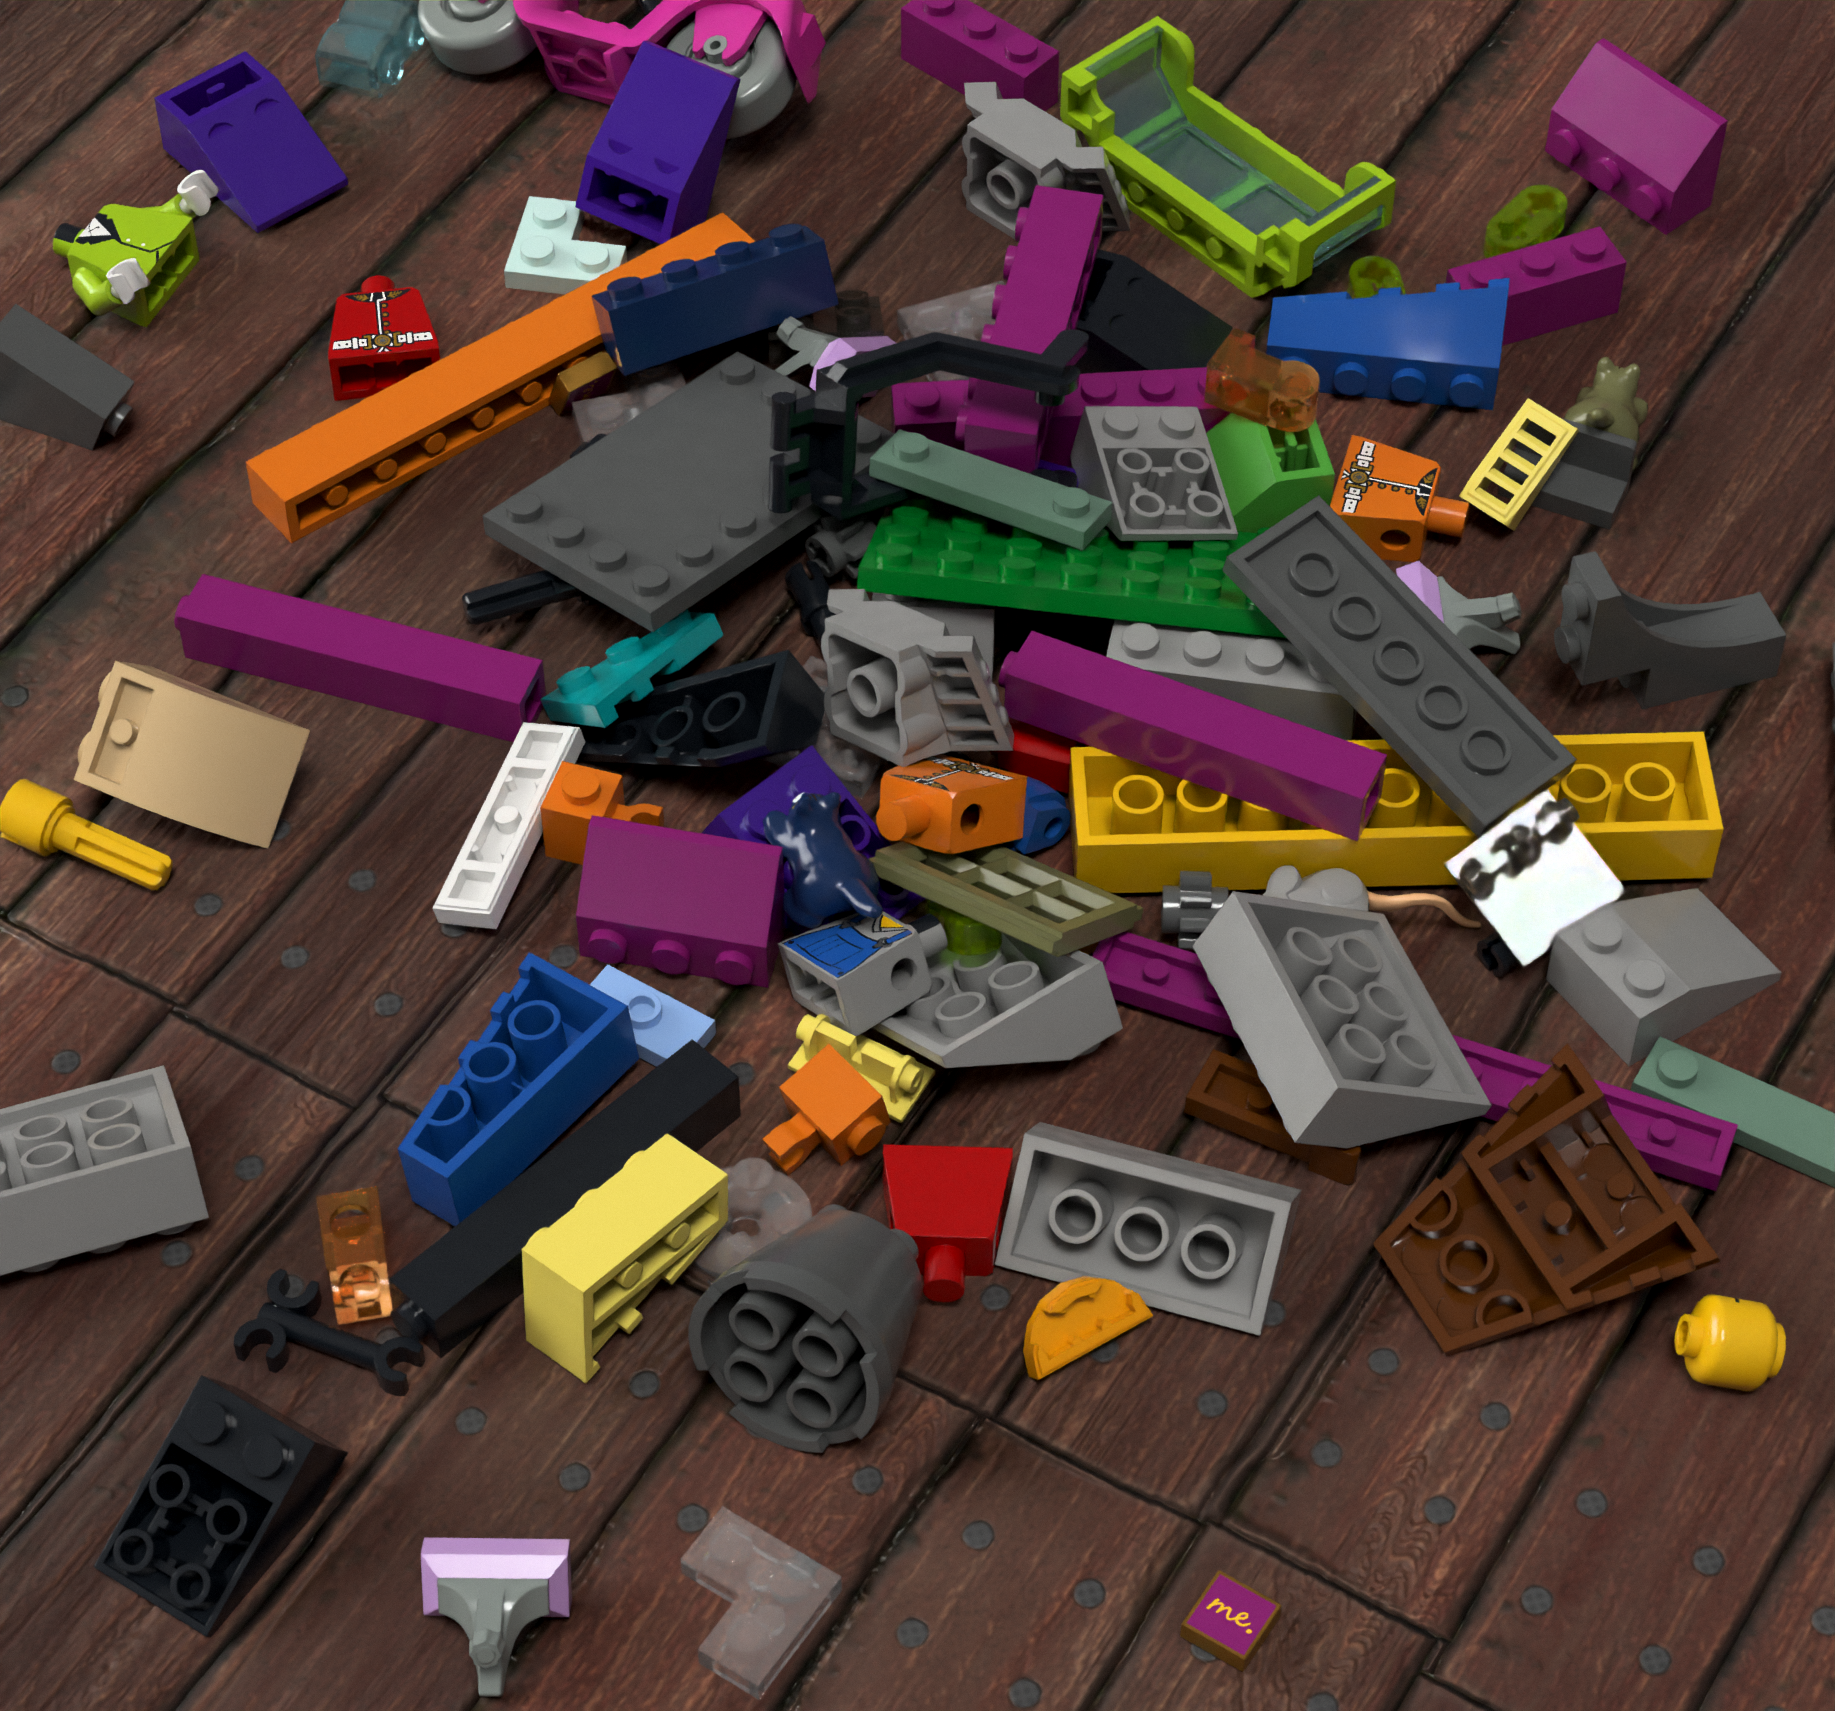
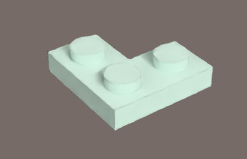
M529 196L504 269L506 288L565 295L626 263V246L579 241L578 238L585 215L584 211L575 207L576 201Z

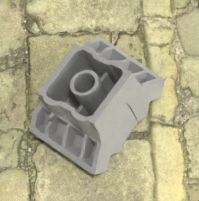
M996 82L964 83L967 108L972 112L973 117L976 118L967 124V134L962 139L963 151L967 158V176L962 180V191L966 199V209L1015 239V226L1019 208H1029L1035 186L1039 185L1104 195L1102 231H1130L1127 200L1125 195L1122 194L1120 182L1116 180L1114 167L1110 165L1103 147H1082L1075 129L1024 98L1003 99Z
M829 589L827 605L829 611L836 615L825 619V632L821 639V649L827 664L828 689L824 695V707L830 721L831 734L901 767H906L924 758L950 751H1013L1014 732L1009 723L1007 710L1002 706L998 688L990 677L988 664L983 660L974 636H950L945 623L894 601H870L865 589Z

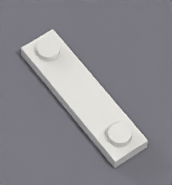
M523 722L433 906V911L439 923L497 929L543 833L540 807L562 761L576 763L585 744L580 727Z

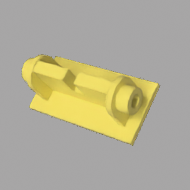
M809 1014L803 1017L798 1025L796 1038L804 1042L788 1064V1069L797 1072L826 1045L830 1044L882 1095L889 1118L901 1124L935 1075L934 1069L917 1062L910 1055H903L861 1034L854 1036L832 1025L830 1018L824 1014H819L816 1018Z

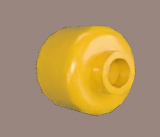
M1709 1294L1696 1303L1691 1314H1683L1680 1317L1675 1331L1674 1343L1676 1353L1684 1356L1686 1369L1694 1381L1712 1386L1754 1391L1764 1384L1767 1377L1773 1378L1781 1369L1786 1350V1335L1782 1324L1776 1323L1775 1316L1766 1304Z

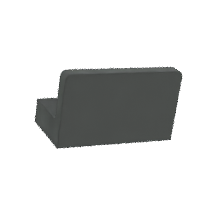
M1561 418L1576 427L1579 432L1531 505L1610 530L1629 490L1637 443L1633 439ZM1532 421L1524 430L1548 446H1551L1556 439L1555 435ZM1517 441L1514 453L1536 466L1543 456ZM1509 463L1503 472L1504 475L1520 485L1528 477L1527 474ZM1499 486V496L1509 499L1514 497L1512 493Z

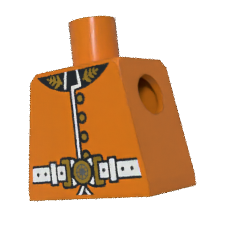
M1352 435L1330 507L1381 560L1415 562L1421 559L1429 531L1463 538L1470 503L1438 496L1441 467L1436 461L1361 436Z
M944 754L924 758L906 767L898 765L884 772L881 778L880 804L876 815L878 830L884 838L890 841H901L944 854H956L1023 838L1027 776ZM976 804L979 810L969 811L966 808Z

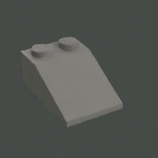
M1698 888L1606 903L1555 931L1546 980L1628 1066H1631L1649 1055L1659 1036L1672 1042L1778 982L1782 972Z

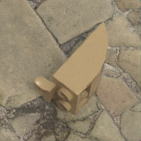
M115 661L112 671L101 684L98 695L100 706L91 731L86 734L79 746V766L74 780L167 818L234 840L269 849L310 730L152 666Z

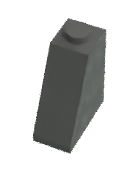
M15 304L0 322V420L89 450L95 448L106 432L115 437L121 431L133 411V408L126 404L135 381Z

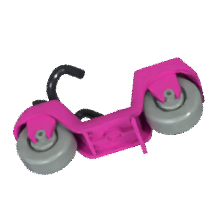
M419 0L418 3L419 24L433 52L443 64L461 73L480 75L507 69L522 61L538 46L544 58L547 76L554 88L563 93L612 105L642 42L650 41L740 78L726 139L748 135L774 120L791 99L796 80L799 82L809 105L817 94L821 52L826 44L815 15L806 12L802 0H663L662 2L661 0H638L644 18L632 29L617 22H610L608 24L584 18L579 14L580 0Z

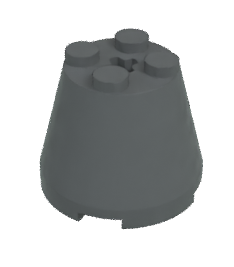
M830 1204L824 1206L817 1215L719 1275L694 1306L690 1316L688 1337L692 1358L697 1370H708L717 1385L735 1404L729 1414L759 1436L773 1443L798 1451L823 1453L828 1444L842 1443L857 1437L862 1439L887 1406L921 1298L922 1279L916 1263L919 1250L915 1241L902 1230L889 1229L869 1216L849 1211L840 1205Z

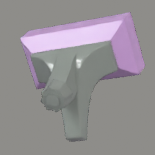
M790 316L779 326L776 335L787 347L800 352L774 371L792 378L814 367L809 387L816 391L817 369L834 365L836 361L895 344V342L888 336L839 338L805 328L802 322ZM878 390L866 393L862 397H874Z
M1420 561L1396 569L1397 576L1469 650L1474 646L1485 645L1516 654L1520 649L1519 634L1505 626L1520 619L1522 614L1520 603L1513 592L1497 597L1468 599L1454 590L1445 581L1443 576L1437 577Z
M424 1537L421 1549L424 1616H448L462 1626L470 1641L469 1655L473 1659L474 1665H476L479 1696L503 1697L510 1655L521 1630L528 1623L539 1617H570L572 1604L570 1539Z

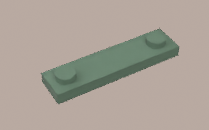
M899 429L870 458L869 476L1080 550H1084L1111 520V501L1090 495L1082 489L1067 487L929 440L924 435Z
M1659 1036L1632 1082L1631 1091L1738 1124L1734 1143L1835 1187V1113Z

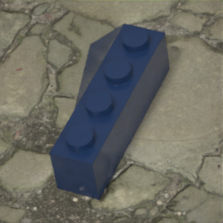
M800 224L782 225L772 229L769 232L768 238L750 244L744 241L727 243L718 247L715 250L716 255L698 261L692 259L672 261L661 268L662 273L644 279L625 277L611 282L607 286V291L591 296L605 351H607L617 369L626 376L781 324L790 316L796 319L838 305L824 239L806 226Z

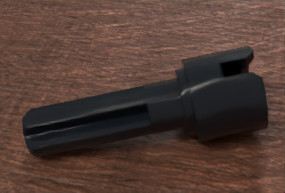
M547 570L467 592L462 596L465 615L469 623L474 625L575 597L579 602H584L586 606L601 602Z

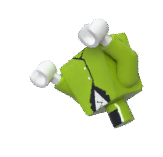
M196 170L186 176L178 185L177 191L179 194L162 206L136 208L109 204L103 206L86 228L69 223H62L58 227L53 238V251L58 256L68 258L73 289L94 315L103 316L111 311L140 326L147 327L199 262L200 258L193 218L196 215L202 216L208 212L211 206L210 198L216 196L219 191L205 171Z

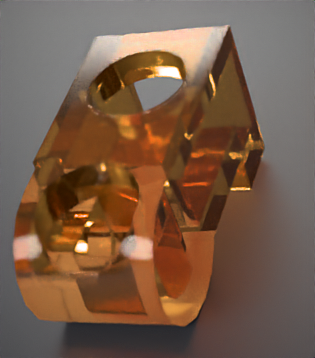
M1234 327L1207 363L1204 402L1266 427L1268 425L1286 432H1299L1310 427L1315 421L1318 405L1320 379L1316 370L1304 362L1296 360L1283 361L1256 350V336Z
M378 1186L316 1196L326 1270L331 1281L338 1325L391 1316L393 1302L388 1280L390 1277L386 1237ZM346 1210H359L365 1213V1215L335 1219L338 1214Z

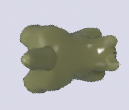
M1608 357L1601 358L1597 364L1593 387L1581 388L1575 405L1568 409L1564 419L1633 439L1638 444L1640 439L1638 427L1646 420L1648 413V403L1642 398L1635 397L1640 378L1639 366L1634 363L1623 368L1615 366ZM1636 454L1632 471H1634L1638 465Z

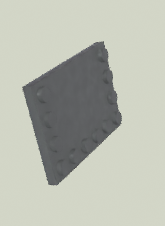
M737 351L482 515L485 535L644 628L654 632L827 514L821 507L811 502V493L794 498L792 510L788 513H774L768 509L770 458L783 453L775 451L770 447L772 395L778 392H789L799 399L816 392ZM858 415L855 476L869 472L870 458L894 435L893 432Z

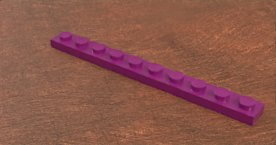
M1122 932L1098 942L1092 957L1103 962L1115 1000L1241 1039L1233 1029L1232 1021L1215 988L1210 984L1207 973L1197 954L1129 932ZM1452 1035L1492 1105L1482 1117L1497 1122L1510 1109L1508 1103L1527 1084L1532 1087L1551 1067V1065ZM1593 1079L1605 1095L1612 1115L1652 1171L1717 1191L1734 1142L1738 1124Z

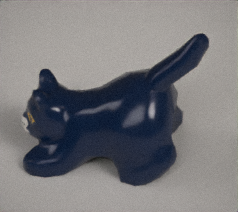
M803 792L792 801L788 816L778 810L770 811L763 819L766 838L771 845L783 847V856L788 859L794 873L791 888L783 895V909L788 918L807 929L818 928L824 919L829 916L845 913L850 910L874 919L879 918L883 913V908L877 897L880 881L874 864L864 854L854 848L850 837L844 830L839 815L841 795L836 792H831L825 796Z

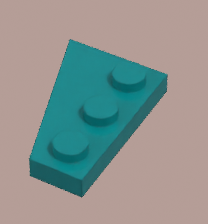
M686 609L665 625L641 639L639 637H630L612 645L605 652L607 659L591 669L589 666H583L564 674L556 681L558 689L540 700L550 721L606 728L619 718L614 707L615 705L630 699L632 702L642 700L654 690L649 678L653 675L663 676L680 670L724 634L714 613L689 612Z

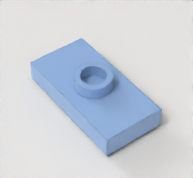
M608 964L590 984L628 1005L639 1058L656 1067L693 1039L705 1048L716 1035L714 1019Z

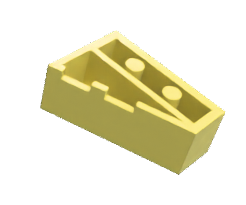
M667 1133L647 1150L638 1151L633 1154L625 1163L623 1169L598 1189H590L584 1193L577 1201L575 1207L554 1224L535 1232L528 1240L526 1246L522 1248L526 1341L587 1384L600 1369L598 1362L593 1357L619 1327L630 1334L643 1319L642 1314L635 1308L661 1278L673 1285L728 1221V1174Z

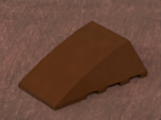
M1568 1043L1551 1059L1553 1065L1532 1087L1527 1084L1508 1103L1510 1109L1484 1136L1478 1134L1461 1152L1463 1158L1441 1180L1435 1178L1373 1242L1375 1248L1446 1356L1720 1262L1719 1257L1681 1203L1677 1205L1674 1203L1614 1118L1605 1095Z

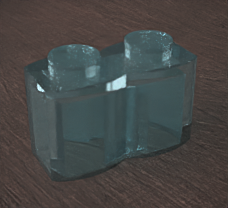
M346 0L337 22L327 29L315 54L319 84L378 99L383 97L391 85L399 83L404 69V62L409 58L413 50L418 51L423 43L425 35L418 20V1Z

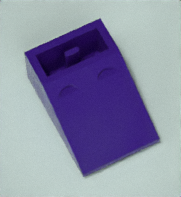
M643 41L587 154L575 207L659 244H663L690 228L705 222L741 79L650 41Z
M246 51L154 98L163 149L190 173L196 170L205 171L219 189L216 196L257 233L348 185V178L279 80Z
M812 745L719 813L702 832L703 834L771 845L765 836L763 819L770 811L778 810L788 816L792 801L801 793H816L825 796L831 792H836L841 795L839 815L843 828L857 851L864 854L867 858L875 856L876 850L892 845L888 839L882 836L876 824ZM783 856L784 892L791 888L794 873L788 859ZM878 877L880 881L877 895L878 901L883 911L897 920L926 899ZM850 910L845 913L833 914L824 919L819 927L855 914V912ZM785 912L786 928L796 936L813 930L799 926L788 918Z

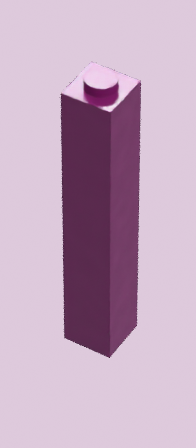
M206 574L201 575L190 595H185L181 598L175 612V628L180 631L185 658L514 742L523 722L536 723L543 709L540 699L546 696L543 660Z
M1035 631L1030 632L1018 653L1014 651L1009 652L1000 670L998 684L1000 687L1005 688L1004 707L1010 718L1356 841L1359 840L1382 795L1387 754Z

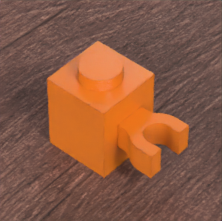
M562 761L540 807L545 856L583 865L588 826L592 815L660 827L664 825L663 807L645 803L625 806L622 775Z
M828 1044L779 1087L787 1110L793 1118L774 1128L763 1138V1142L771 1150L768 1153L770 1159L789 1176L805 1161L818 1144L841 1166L855 1154L863 1155L869 1152L882 1139L886 1126L891 1123L882 1095Z

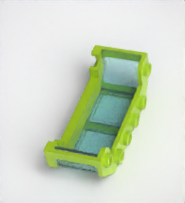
M1156 16L1062 73L1060 117L1063 123L1076 131L1080 130L1090 147L1104 148L1110 165L1114 167L1116 180L1120 182L1122 194L1126 197L1128 209L1251 298L1264 295L1275 287L1283 285L1285 289L1299 284L1311 276L1313 268L1368 232L1384 228L1391 223L1396 180L1369 162H1360L1348 170L1344 190L1338 184L1324 177L1304 163L1298 156L1291 154L1265 136L1259 129L1251 126L1225 108L1220 102L1193 85L1195 50L1190 38L1159 16Z

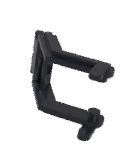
M1074 329L1061 331L1043 353L1038 354L932 332L836 361L834 365L817 369L815 394L799 399L789 392H778L772 395L770 447L775 451L783 453L770 458L768 509L774 513H788L792 510L794 498L811 493V502L842 522L921 496L922 494L869 476V472L855 476L858 402L864 394L930 373L944 371L1035 391L1034 400L1036 403L1050 407L1059 406L1065 402V396L1074 392L1079 386L1080 369L1074 365L1088 350L1089 335ZM1036 469L1029 473L1067 487L1077 488L1078 477L1075 473L1068 470L1051 471Z

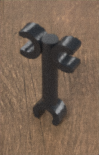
M283 1269L277 1270L268 1280L267 1295L269 1302L262 1305L257 1319L243 1324L234 1335V1348L238 1360L245 1361L255 1346L270 1344L271 1347L266 1353L268 1370L277 1373L284 1368L289 1360L288 1339L375 1371L379 1386L386 1393L394 1396H406L409 1387L407 1375L391 1368L401 1362H407L418 1367H422L425 1363L423 1346L410 1337H395L380 1344L312 1319L311 1317L317 1314L321 1307L322 1296L319 1282L311 1280L302 1295L294 1298L286 1297L285 1295L290 1288L287 1271Z

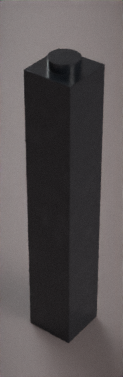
M693 1039L690 1040L388 1279L394 1308L390 1315L396 1328L404 1337H410L417 1343L422 1341L440 1358L444 1357L524 1292L522 1248L526 1246L528 1240L535 1232L554 1224L575 1207L577 1201L584 1193L590 1189H598L623 1169L625 1163L633 1154L638 1151L647 1150L665 1134L668 1133L694 1152H697L741 1116L739 1077Z

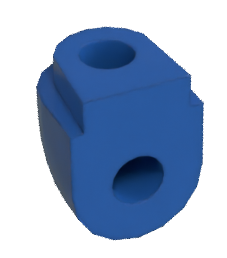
M1027 777L1023 838L1001 844L1010 850H1019L1023 854H1028L1057 843L1066 833L1071 819L1070 811L1066 808L1065 798L1040 780Z

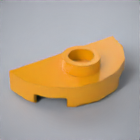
M1081 1276L1058 1284L1040 1299L1026 1326L1023 1354L1028 1377L1040 1380L1151 1318L1153 1314L1138 1293L1125 1288L1111 1279Z

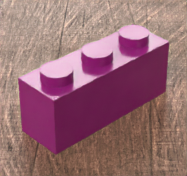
M911 0L901 8V59L963 95H965L964 83L996 82L1003 99L1024 98L1043 111H1047L1058 102L1060 51L969 0Z
M1599 226L1448 269L1446 283L1460 282L1461 290L1488 288V282L1491 279L1510 278L1502 346L1618 313L1627 262Z

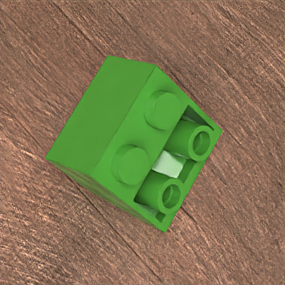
M1278 395L1248 398L1206 433L1237 531L1257 533V530L1260 528L1272 527L1318 495L1330 506L1335 473L1311 404L1305 399L1296 396L1280 397Z

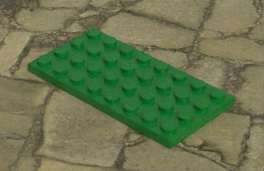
M921 495L885 508L858 567L857 589H865L866 592L1286 638L1222 571L1227 556L1271 527L1260 528L1257 530V533L1238 531L1236 540L1120 541L1105 526L1084 550H1080Z

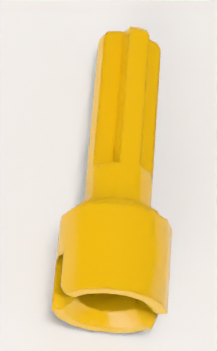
M20 779L10 788L0 805V831L2 832L0 837L37 854L49 856L60 849L152 891L165 886L170 877L173 861L169 856L77 816L70 798L32 781Z

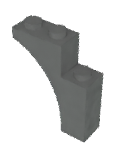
M1596 551L1572 557L1568 584L1562 588L1563 612L1560 627H1557L1554 632V642L1560 660L1565 664L1570 663L1582 686L1618 677L1624 688L1631 689L1643 710L1777 676L1786 633L1760 592L1700 604L1656 602L1636 596L1618 586L1612 580Z

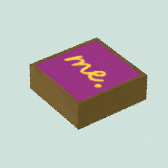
M601 351L558 373L548 401L560 417L606 393L617 370V366L607 351L604 353Z
M1218 1570L1182 1622L1180 1637L1244 1672L1279 1620L1282 1605Z

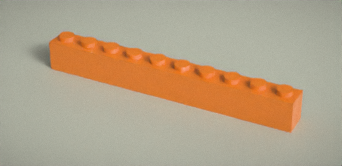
M722 212L621 266L600 275L598 278L554 299L535 311L508 323L470 345L460 348L449 356L246 461L253 504L290 543L305 537L551 405L548 400L558 373L601 351L603 353L606 352L591 296L607 291V286L611 282L625 277L644 279L662 273L661 268L672 261L680 259L698 261L716 255L715 250L724 244L744 241L750 244L756 241Z

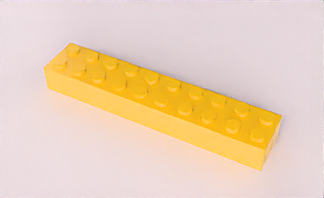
M1704 732L1553 735L1577 759L1571 772L1481 838H1478L1384 739L1347 740L1387 754L1382 795L1358 841L1095 747L1070 748L1068 799L1071 814L1070 826L1074 877L1110 893L1162 892L1163 885L1179 886L1180 871L1211 872L1212 887H1228V890H1260L1267 888L1271 874L1277 868L1284 865L1294 866L1299 871L1301 878L1320 870L1331 868L1345 869L1356 874L1366 887L1572 882L1578 877H1583L1586 881L1712 878L1724 829Z

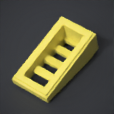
M1528 398L1472 474L1459 496L1515 531L1579 430ZM1530 421L1556 436L1551 446L1524 431ZM1517 441L1543 456L1536 466L1512 451ZM1504 461L1528 475L1522 485L1499 472ZM1492 481L1514 495L1508 505L1486 492Z

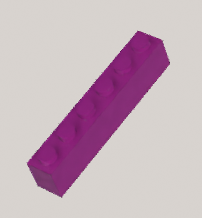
M1039 185L1035 186L1029 208H1019L1015 226V241L1019 243L1018 246L1009 245L1007 248L1003 270V279L1007 280V284L996 285L992 303V319H996L994 325H984L981 342L1042 354L1061 331L1076 330L1102 238L1104 195ZM969 377L968 400H972L970 406H960L956 422L955 440L965 442V452L1030 473L1038 469L1055 406H1043L1036 403L1034 400L1035 391Z
M1239 365L1080 374L1078 388L1065 396V402L1062 405L1055 406L1040 459L1062 466H1072L1070 455L1084 406L1198 407L1207 433L1247 400L1242 367ZM969 380L912 382L892 385L891 432L895 434L900 429L906 432L924 435L929 440L964 451L965 442L955 440V430L960 406H970L972 400H968Z

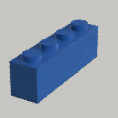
M1510 278L1491 279L1488 282V288L1461 290L1460 282L1436 284V292L1404 295L1402 294L1401 287L1381 288L1378 290V294L1372 297L1352 299L1347 291L1273 297L1263 387L1278 388L1281 360H1296L1310 365L1319 374L1317 392L1493 410L1500 368Z

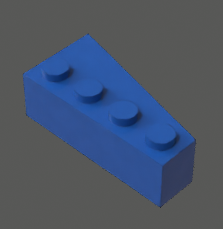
M530 952L518 968L520 978L511 992H502L491 1008L492 1020L479 1040H470L458 1057L460 1068L449 1085H440L397 1148L412 1201L453 1226H457L515 1180L639 1060L628 1005Z

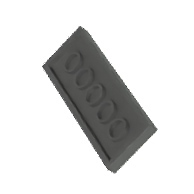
M1319 495L1227 556L1222 571L1478 838H1481L1571 772L1577 759Z

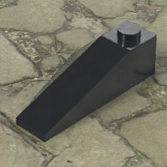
M789 650L655 686L653 687L654 690L640 701L632 702L630 699L615 705L614 707L619 718L606 728L580 724L577 726L580 727L585 740L577 761L722 767L764 759L800 750L811 745H817L825 711V693Z

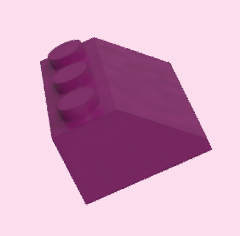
M1603 38L1596 42L1551 109L1545 152L1667 235L1711 206L1728 120Z
M592 815L588 826L576 911L580 956L595 958L609 964L625 963L654 968L668 974L684 973L719 979L732 985L748 984L768 988L780 950L778 943L782 942L786 929L785 910L783 909V895L785 893L783 847Z

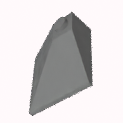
M978 921L948 937V945L945 950L926 958L932 980L929 993L872 1027L944 1068L1072 1060L1075 1057L1087 1055L1095 1051L1101 1045V1041L1123 1029L1102 961L1079 950L1056 957Z

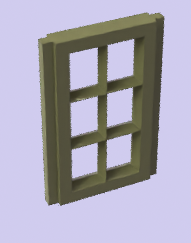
M900 842L876 850L875 856L868 858L874 864L878 877L1056 957L1133 929L1134 922L1142 919L1143 907L999 844L956 854H944Z

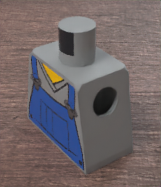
M884 911L877 919L862 916L857 912L778 943L793 999L816 1015L824 1014L828 1016L832 1025L854 1036L862 1034L929 993L932 980L926 958L945 950L948 945L945 931L934 915L927 914L913 922L904 924Z

